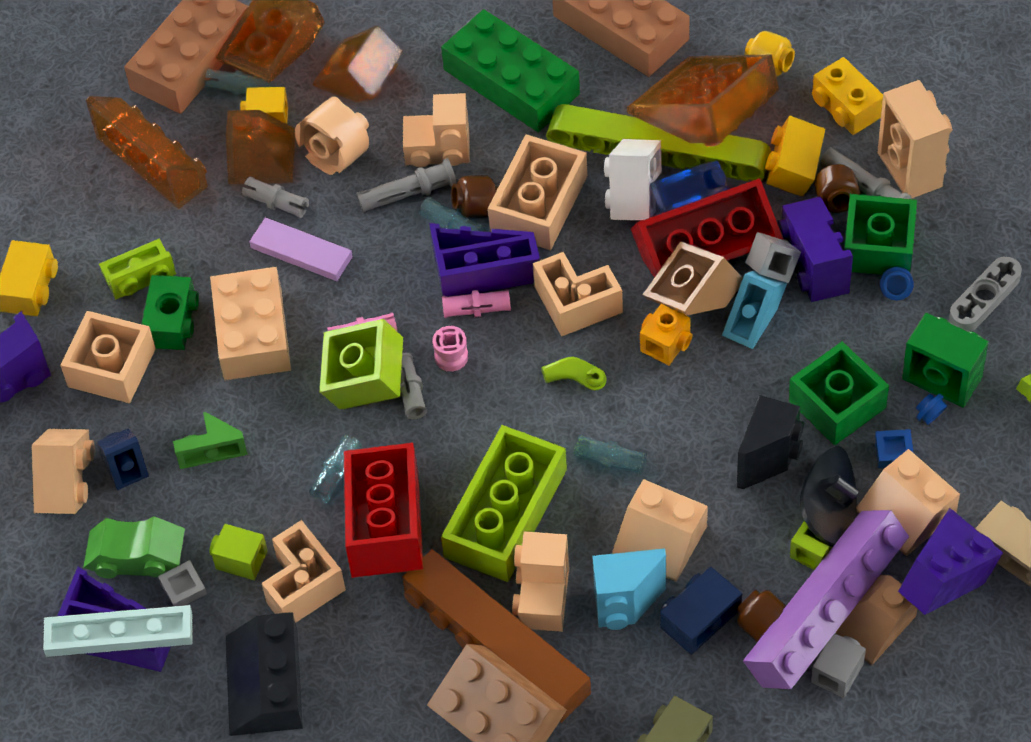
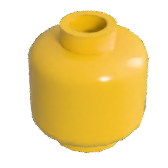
M762 31L755 38H751L747 42L745 55L748 56V64L751 69L771 77H776L790 69L794 61L795 51L791 46L790 40L786 37L769 31Z

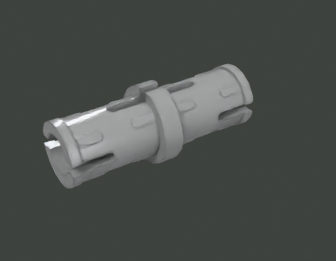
M254 177L247 178L244 184L256 188V191L245 187L242 189L244 197L263 202L269 209L275 210L278 208L299 218H302L307 210L296 207L295 204L309 207L308 198L287 192L281 185L275 184L272 186Z
M402 353L400 396H402L407 418L419 419L427 413L421 393L423 383L416 374L413 356L410 353Z

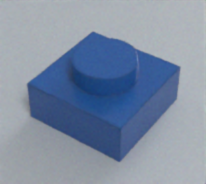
M910 429L875 431L878 468H886L908 449L913 452Z

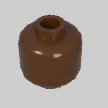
M842 164L830 165L822 169L816 176L814 185L817 197L822 198L825 206L831 213L848 211L850 194L860 195L856 174L848 166Z
M488 175L463 176L458 180L457 184L452 186V207L454 210H458L463 218L488 217V207L499 186H495L493 179Z
M754 590L736 609L740 613L737 623L752 639L758 642L768 628L780 617L786 605L770 590L762 592Z

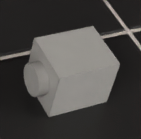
M757 232L745 263L760 275L789 283L801 252L785 240Z
M834 633L813 665L811 683L845 698L864 665L866 648L849 636L842 637Z

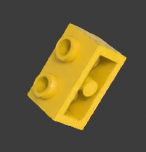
M845 57L840 58L813 75L812 96L814 101L820 107H824L829 111L836 123L841 127H845L852 135H855L881 118L883 94Z

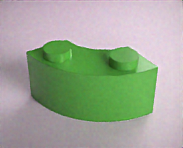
M151 517L145 521L123 522L105 518L89 532L83 568L95 571L99 577L108 579L114 578L116 575L158 577L179 566L185 528L157 517Z

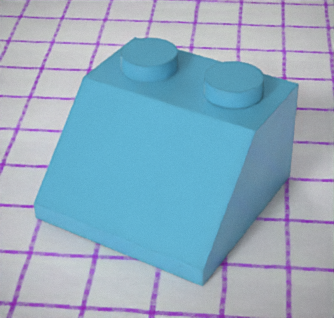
M665 548L592 556L599 628L607 627L611 630H619L629 624H635L666 589Z

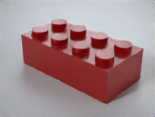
M414 443L344 451L345 547L351 577L422 570L423 553L419 472Z

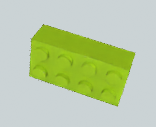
M501 425L441 536L444 558L509 582L516 569L514 566L516 545H522L524 532H535L567 471L566 448Z

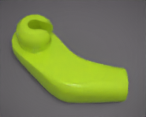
M566 357L541 367L545 383L571 379L590 390L596 391L602 389L607 381L603 370L577 357Z

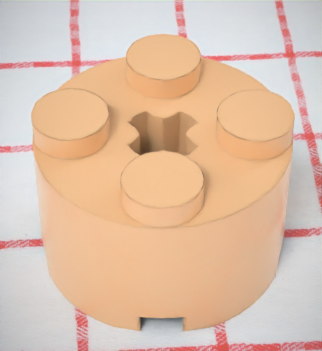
M332 96L296 125L295 137L299 147L304 144L309 153L305 157L311 164L329 175H333L335 172L339 174L367 151L369 137L366 129L369 127V123L364 115L359 112L354 113L337 97Z

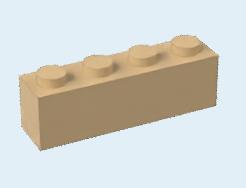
M1000 501L975 529L989 537L993 544L1003 552L998 564L1031 587V521L1018 508L1010 507L1003 501Z

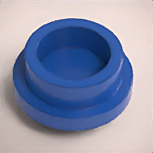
M903 267L887 269L880 279L882 293L887 298L895 301L907 298L914 287L911 273Z
M928 394L916 406L919 413L915 418L919 422L923 420L927 425L932 423L948 406L942 401L944 397L941 394H938L936 397Z

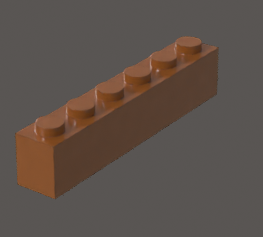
M433 549L423 557L422 570L408 571L402 576L405 591L404 597L414 608H424L430 613V619L441 630L448 628L454 633L456 641L463 649L466 644L487 647L567 709L560 720L561 723L591 694L590 677Z

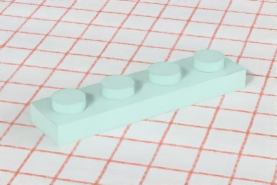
M190 605L44 618L43 650L46 657L192 644V610Z

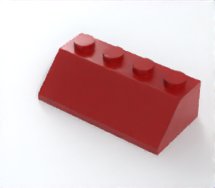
M760 178L639 221L630 228L641 258L654 278L680 242L722 256L729 261L750 252L757 232L784 240Z

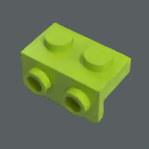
M160 238L99 263L101 273L115 300L133 295L138 290L148 287L151 275H176L170 252H166Z

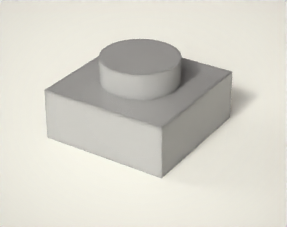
M190 560L158 576L173 607L185 606L207 594Z

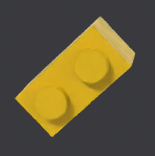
M790 115L783 126L778 125L771 139V144L775 145V148L769 154L765 169L769 170L766 184L795 195L804 196L815 180L825 128Z
M11 241L0 273V312L18 314L22 311L24 315L38 316L41 305L47 304L49 298L48 284L50 278L56 277L58 270V261L54 259L50 245Z

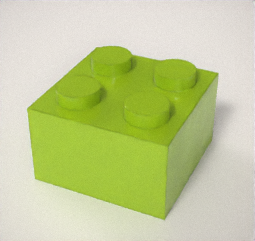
M385 319L324 332L319 392L338 409H347L400 397L403 337Z

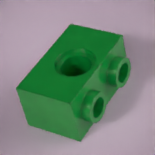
M151 275L141 325L150 327L156 349L185 350L187 338L193 337L194 320L191 316L192 311L198 310L199 292L194 291L191 277Z

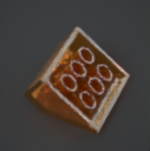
M772 54L689 56L626 107L627 112L689 143H704L705 146H716L721 144L727 135L737 130L744 120L753 116L760 106L766 104L769 98L779 91Z

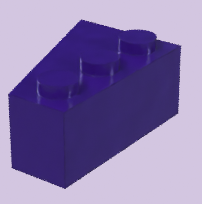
M816 197L782 205V219L778 220L777 224L783 239L787 238L788 242L801 252L796 264L799 269L797 280L801 292L807 291L811 302L849 294L853 255L850 249L842 250L839 243L843 242V236L840 232L834 233L831 224H834L833 218L822 198Z
M429 223L442 296L472 294L474 290L483 293L534 283L533 263L540 261L534 232L503 229L481 232L471 231V227L460 226V230L440 228V224Z
M22 311L13 317L15 323L0 334V403L10 400L14 394L28 387L40 385L46 378L51 376L39 339Z
M949 508L915 560L898 592L926 615L985 584L1003 552L993 544L989 537L979 533L961 516Z
M78 566L57 616L147 608L132 599L128 600L116 593L113 587L105 582L103 584L90 577L87 571ZM171 646L86 654L161 672Z

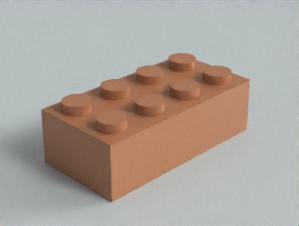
M182 0L124 66L130 90L181 114L253 30L249 6L237 0Z
M552 0L554 17L648 77L689 40L690 16L665 0Z

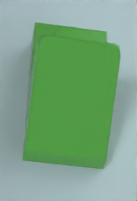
M203 412L207 434L199 436L189 435L183 439L173 441L180 469L248 455L243 432L207 412Z

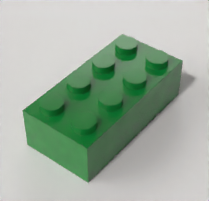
M485 9L481 10L441 46L443 69L538 133L551 122L555 107L561 104L569 105L580 95V79L577 69Z

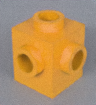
M660 304L654 314L649 313L643 321L640 332V352L670 366L680 350L684 352L691 343L693 334L690 332V317L664 304Z

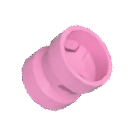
M445 326L437 330L432 341L436 364L445 371L453 372L460 370L468 361L465 333L455 326Z

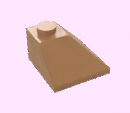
M680 242L642 295L648 300L664 304L683 314L692 315L726 307L740 288L743 278L724 257Z
M879 575L835 632L842 637L849 636L857 640L862 647L866 648L864 660L871 665L877 661L917 615V608L898 592L902 584L890 575Z

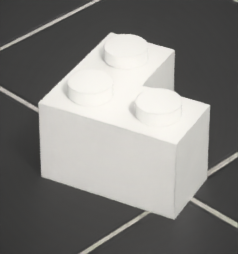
M622 139L609 154V157L605 158L604 173L605 177H609L610 189H607L605 194L606 209H610L611 220H645L653 217L656 213L655 180L662 172L661 140Z

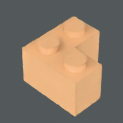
M466 93L433 95V115L403 116L405 166L425 167L430 164H442L443 160L447 158L451 166L470 163V135Z
M564 252L533 263L534 287L561 337L623 313L622 289L609 265L577 276Z
M47 429L32 444L34 513L76 514L83 506V503L87 502L88 485L87 482H83L82 471L89 465L90 461H93L95 454V444L93 440H89V430Z
M302 520L272 538L276 558L284 569L262 582L266 602L275 614L293 612L296 623L346 590L341 568Z
M524 532L522 545H516L514 566L517 567L516 584H521L520 594H514L512 614L518 616L519 620L530 629L563 632L569 577L567 534Z

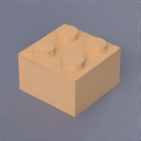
M87 311L60 365L67 386L131 403L156 350L150 327Z

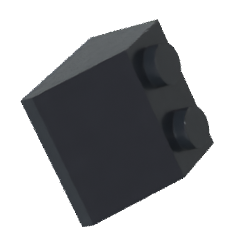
M759 395L738 451L737 488L745 489L788 470L792 459L798 460L803 445V440H800L804 428V422L799 420L800 406Z

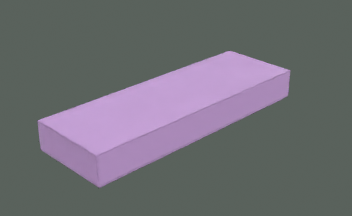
M266 217L249 241L250 247L254 250L334 281H338L353 257L352 250Z

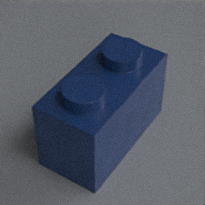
M710 566L702 575L700 573L694 575L681 594L677 597H670L663 604L660 610V628L692 655L738 613L736 609L742 603V592Z

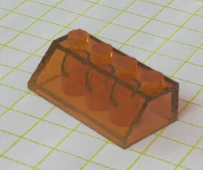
M90 96L86 99L96 138L175 207L180 209L208 187L205 176L207 170L198 158L192 159L187 155L178 141H171L167 138L157 123L153 122L151 124L146 120L137 106H130L122 98Z

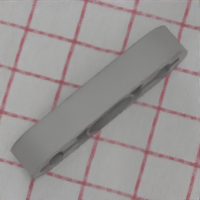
M1011 257L997 258L953 303L950 309L949 322L965 331H974L1019 284L1022 272L1020 263ZM1007 270H1010L1012 272L1011 275L1006 274L1000 280L999 285L997 281L999 279L1000 271L1006 272ZM980 290H989L995 297L991 300H982L977 297L976 293ZM972 304L974 308L971 312V318L965 317L960 319L959 313L965 315L971 309Z

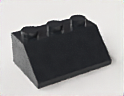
M293 612L256 616L226 636L230 736L303 729L298 631Z

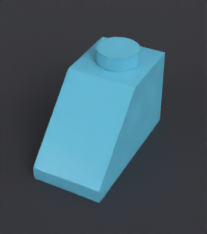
M755 270L745 273L722 336L753 349L776 313L787 283L760 275Z

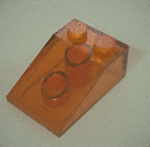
M252 0L219 51L216 59L270 83L310 48L325 21L317 5L308 0Z

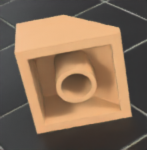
M908 449L883 469L856 509L858 513L861 511L891 510L909 535V538L899 549L907 556L934 533L949 508L957 513L960 493Z
M643 479L627 507L612 554L665 548L666 578L677 582L707 528L708 506Z

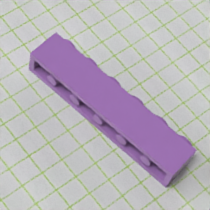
M891 510L861 511L783 609L780 617L768 628L743 660L744 664L761 687L793 688L909 538V535Z

